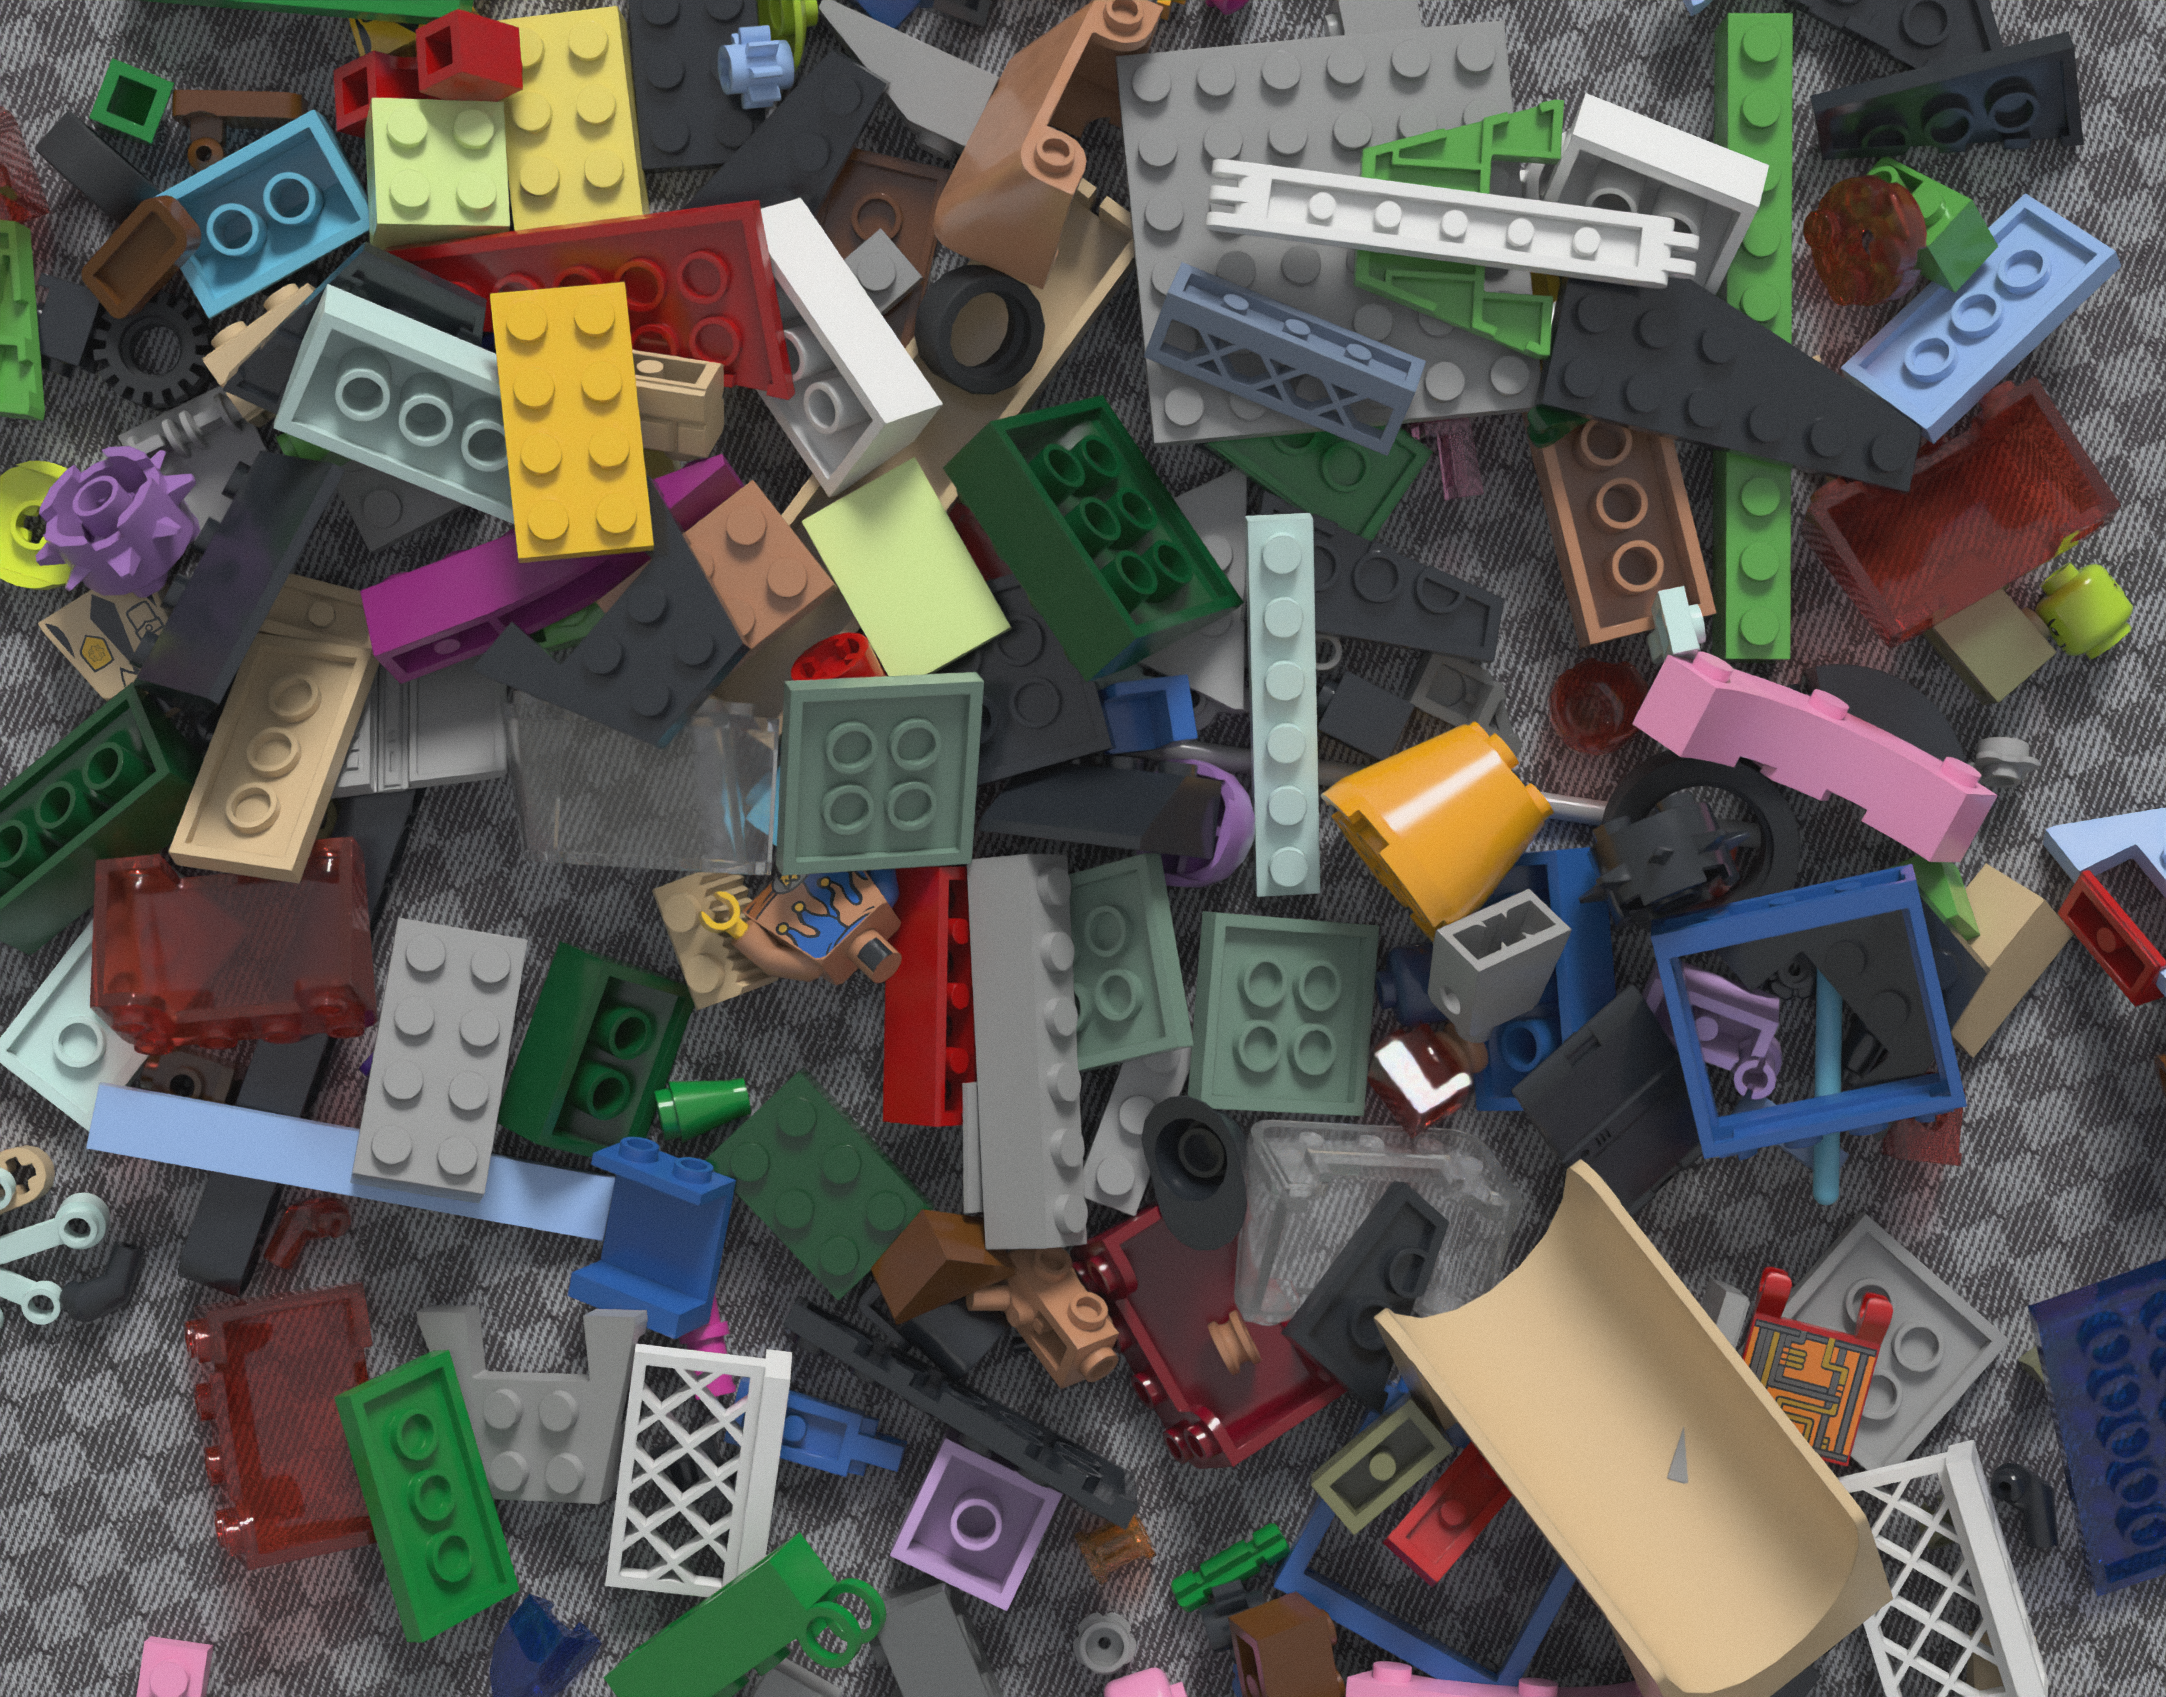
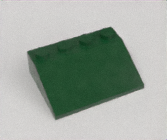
M1103 395L990 421L943 467L956 487L959 499L972 511L992 541L995 553L1001 560L1007 563L1027 593L1030 605L1043 617L1064 648L1067 660L1080 672L1086 683L1125 670L1230 614L1244 604L1242 598Z

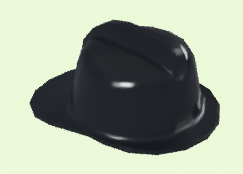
M1190 1096L1169 1097L1152 1108L1144 1121L1141 1138L1159 1210L1169 1231L1182 1244L1197 1251L1217 1250L1232 1242L1244 1223L1248 1207L1246 1185L1242 1173L1245 1169L1248 1154L1246 1139L1237 1122L1226 1113L1211 1108L1206 1102Z

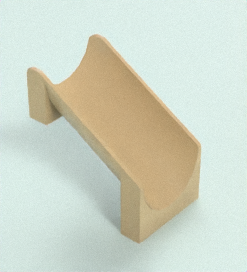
M1579 1159L1567 1168L1563 1199L1546 1234L1522 1264L1492 1290L1456 1310L1424 1318L1394 1314L1389 1308H1385L1374 1317V1322L1410 1392L1445 1431L1456 1422L1459 1424L1608 1620L1643 1697H1770L1893 1600L1868 1519L1860 1506L1820 1455L1806 1441L1621 1205L1620 1200L1609 1186L1583 1160ZM1683 1427L1688 1483L1684 1484L1667 1478Z

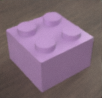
M948 1427L894 1539L890 1556L1007 1611L1063 1493L1051 1485L1049 1488H1045L1026 1479L1015 1471L1017 1465L995 1452L992 1457H986L966 1447L957 1439L961 1432Z

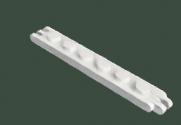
M1213 160L1212 176L1237 180V188L1219 185L1210 186L1208 197L1210 203L1234 207L1233 214L1223 212L1206 213L1205 228L1213 231L1648 288H1666L1668 277L1680 279L1695 278L1697 263L1671 258V251L1698 252L1700 237L1694 234L1674 232L1675 220L1667 217L1242 161Z

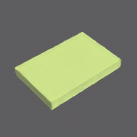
M915 457L801 521L888 676L933 674L1012 629Z

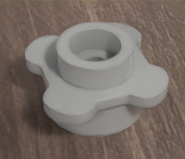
M1990 737L1980 740L1977 743L1975 762L1967 763L1981 774L1983 784L1998 788L2018 786L2021 784V781L2028 779L2029 771L2039 768V760L2029 756V744L2023 740L2010 737Z

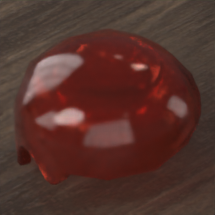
M1593 657L1585 659L1557 677L1547 700L1550 726L1569 748L1577 752L1590 755L1611 754L1634 741L1641 731L1632 723L1649 692V685L1636 668L1627 661L1607 663L1596 660Z

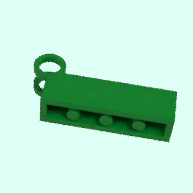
M799 1532L636 1647L603 1678L617 1697H732L750 1681L745 1673L754 1668L760 1676H763L791 1654L792 1651L787 1644L795 1639L798 1640L807 1656L817 1664L827 1668H841L847 1665L859 1653L862 1644L871 1641L883 1629L886 1622L885 1604L879 1593L862 1580L846 1578L837 1582ZM839 1594H854L867 1604L872 1617L870 1628L861 1629L852 1613L837 1604ZM828 1626L837 1637L847 1642V1649L843 1653L827 1651L815 1638Z

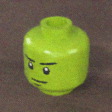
M2069 562L2052 573L2039 585L2046 595L2037 604L2035 613L2043 620L2050 630L2053 640L2067 655L2078 656L2085 653L2089 659H2094L2118 643L2132 629L2127 622L2133 612L2132 601L2101 565L2090 564L2077 570Z

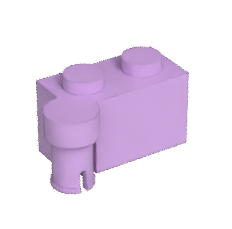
M1655 961L1642 996L1678 1051L1657 961ZM1682 962L1705 1062L1729 1071L1732 1069L1735 1088L1741 1095L1745 1096L1747 1089H1750V1099L1765 1098L1775 1088L1776 1076L1780 1072L1782 1063L1780 1043L1774 1037L1779 1024L1780 998L1758 989L1751 992L1742 983Z

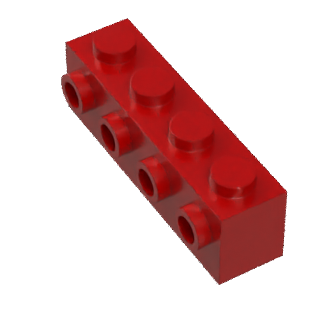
M926 866L895 868L900 895L892 910L901 921V924L887 942L901 954L902 960L896 972L885 980L883 1122L932 1127L963 1125L962 1083L977 1082L967 867Z

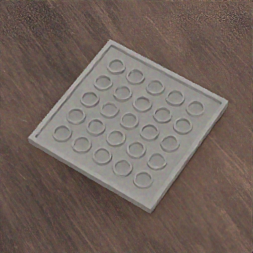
M1504 20L1116 56L1115 69L1144 354L1168 290L1183 262L1425 360L1426 363L1419 384L1402 424L1529 412L1530 409L1535 407L1534 404L1541 376L1539 359H1534L1354 286L1355 249L1220 232L1205 228L1206 213L1223 212L1233 214L1234 207L1213 204L1208 201L1210 186L1219 185L1237 188V180L1222 179L1211 175L1213 160L1226 159L1359 177L1360 155L1365 148L1442 128L1449 130L1480 122L1484 117L1508 112V114L1514 113ZM1491 161L1489 194L1522 198L1519 162ZM1485 266L1484 290L1486 292L1533 295L1530 272ZM1172 319L1164 340L1165 343L1187 352L1207 347L1198 329ZM1245 348L1227 354L1235 371L1253 377L1268 371L1260 354ZM1145 358L1153 447L1324 431ZM1305 373L1288 379L1296 396L1310 402L1329 396L1322 380ZM1368 398L1349 404L1357 421L1372 427L1386 425L1393 408Z

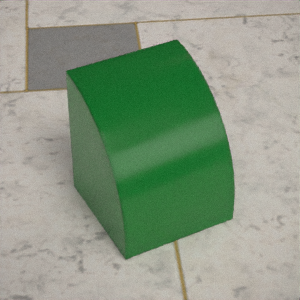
M112 58L89 119L94 127L132 142L152 146L175 83Z

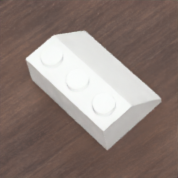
M1586 93L1562 146L1561 159L1554 166L1541 201L1674 219V232L1694 234L1699 236L1700 240L1698 252L1671 251V258L1696 262L1695 278L1691 280L1716 295L1759 208L1769 165Z

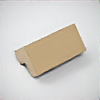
M1988 864L1983 866L1965 890L1980 932V936L1972 938L1967 942L1991 971L1951 1033L1953 1045L1972 1058L1980 1051L2073 936L2071 930L2045 899Z

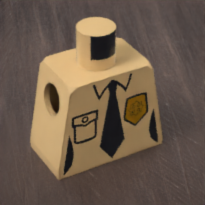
M166 581L161 590L146 598H139L133 592L125 595L103 596L90 590L39 622L38 625L99 695L108 702L131 682H134L140 670L128 663L147 629L159 635L171 613L160 607L169 590V586ZM146 692L168 718L181 711V709Z

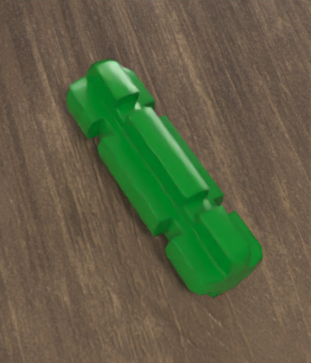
M1269 1523L1252 1533L1253 1540L1246 1543L1242 1539L1201 1563V1570L1194 1573L1191 1569L1173 1579L1171 1590L1180 1607L1185 1612H1192L1209 1602L1207 1596L1213 1594L1211 1587L1236 1579H1241V1582H1244L1261 1572L1260 1565L1267 1562L1271 1566L1287 1557L1290 1553V1548L1280 1528L1275 1523Z

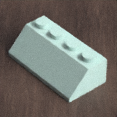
M327 284L302 340L274 422V429L514 524L496 354Z

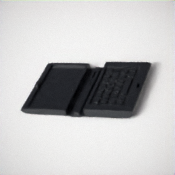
M1631 983L1511 1089V1092L1550 1150L1560 1158L1566 1171L1567 1168L1579 1159L1583 1160L1604 1180L1632 1218L1656 1197L1655 1194L1681 1170L1689 1168L1703 1155L1679 1053L1643 996Z

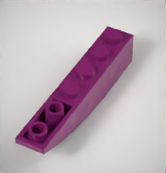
M723 454L711 458L693 460L680 470L653 479L658 483L664 494L663 498L676 521L681 524L685 532L744 487ZM515 528L511 529L498 539L469 550L453 551L444 556L440 561L411 572H400L390 575L382 583L361 590L360 593L374 657L400 684L485 653L511 622L521 627L530 635L582 610L610 592L647 563L651 557L642 551L519 563Z

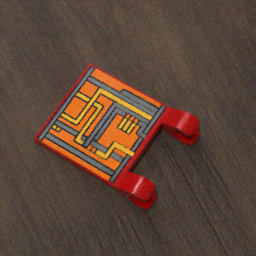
M1772 1266L1765 1267L1761 1273L1755 1307L1741 1358L1823 1461L1848 1467L1881 1344L1891 1322L1893 1306L1884 1295L1866 1292L1860 1303L1855 1335L1782 1317L1791 1291V1278L1783 1269Z

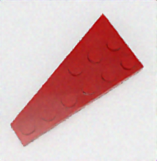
M759 200L397 245L384 249V251L487 299L483 331L494 333L490 294L625 282L632 350L722 363L724 365V387L732 388L734 385L766 391L767 396L790 400L796 394Z

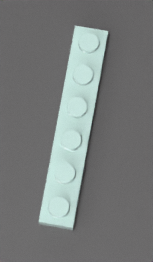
M1310 513L1245 516L1252 807L1256 818L1253 841L1254 890L1257 897L1319 894L1320 853L1313 517Z

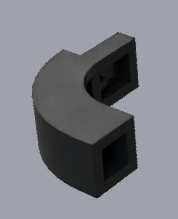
M1831 664L1803 670L1808 696H1811L1815 689L1830 693L1849 706L1847 713L1912 744L1942 762L1946 757H1952L1966 763L1957 736L1944 715L1923 693L1902 679L1881 670L1851 664ZM1799 683L1785 686L1801 693Z

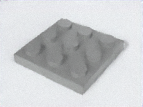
M1860 1211L1790 1291L1782 1317L1855 1335L1860 1303L1866 1292L1884 1295L1892 1304L1893 1314L1891 1322L1881 1344L1851 1457L1868 1471L1904 1462L2010 1340L1874 1220ZM1744 1345L1737 1352L1740 1356L1742 1355Z

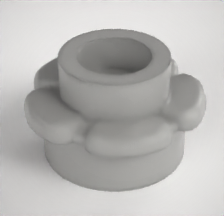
M1097 1612L1086 1616L1079 1623V1635L1073 1641V1650L1078 1661L1083 1665H1087L1096 1674L1110 1675L1116 1673L1120 1667L1132 1660L1136 1651V1640L1130 1635V1623L1123 1616L1114 1612H1110L1106 1616H1102ZM1102 1637L1109 1638L1111 1641L1110 1646L1107 1648L1100 1647L1098 1644L1099 1639Z

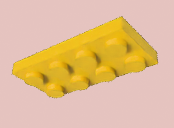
M625 282L490 294L519 563L654 550Z

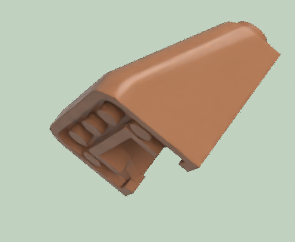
M1093 0L1017 52L1009 60L938 200L932 225L935 236L942 245L960 255L1037 288L1044 289L1055 266L1059 253L1057 249L1087 162L1085 152L1080 144L1067 134L1051 128V125L1080 138L1089 122L1098 118L1111 117L1109 123L1121 128L1115 58L1116 56L1149 53L1164 7L1148 0Z

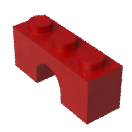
M456 9L415 30L417 57H398L373 50L333 70L337 132L365 139V126L371 98L498 102L523 90V65L519 27Z

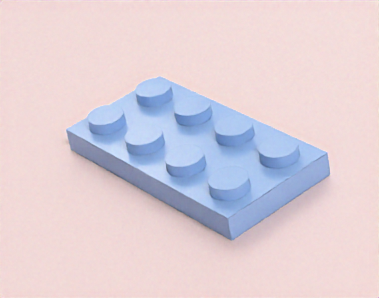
M2026 193L1988 228L1998 247L1956 293L1932 281L1841 367L1846 380L1921 427V435L1933 444L2121 267L2115 250Z

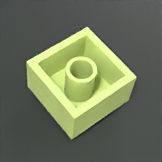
M371 98L365 126L370 244L384 250L390 246L509 231L510 213L504 102Z

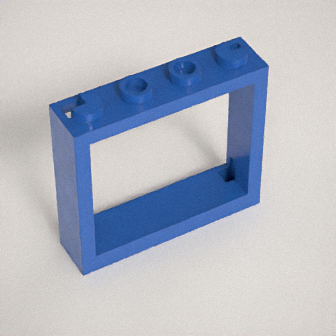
M1912 864L1651 920V940L1704 1159L1738 1155L1740 1161L1756 1155L1758 1148L1782 1143L1789 1149L1806 1148L1821 1142L1823 1135L1849 1130L1851 1135L1855 1136L1875 1134L1885 1130L1889 1126L1888 1122L1912 1117L1917 1122H1935V1115L1954 1112L1956 1108L1967 1106ZM1902 909L1938 1073L1718 1117L1680 956Z
M1402 1377L1398 1384L1390 1379L1387 1380L1384 1391L1389 1393L1382 1413L1409 1391ZM1367 1409L1349 1442L1380 1415ZM1457 1422L1445 1431L1452 1439L1453 1444L1462 1449H1465L1471 1442ZM1319 1495L1290 1547L1288 1556L1284 1558L1274 1577L1275 1588L1286 1594L1297 1591L1317 1608L1324 1609L1335 1622L1436 1679L1517 1687L1519 1679L1522 1678L1576 1580L1561 1558L1496 1674L1482 1666V1664L1307 1566L1335 1516L1333 1510Z

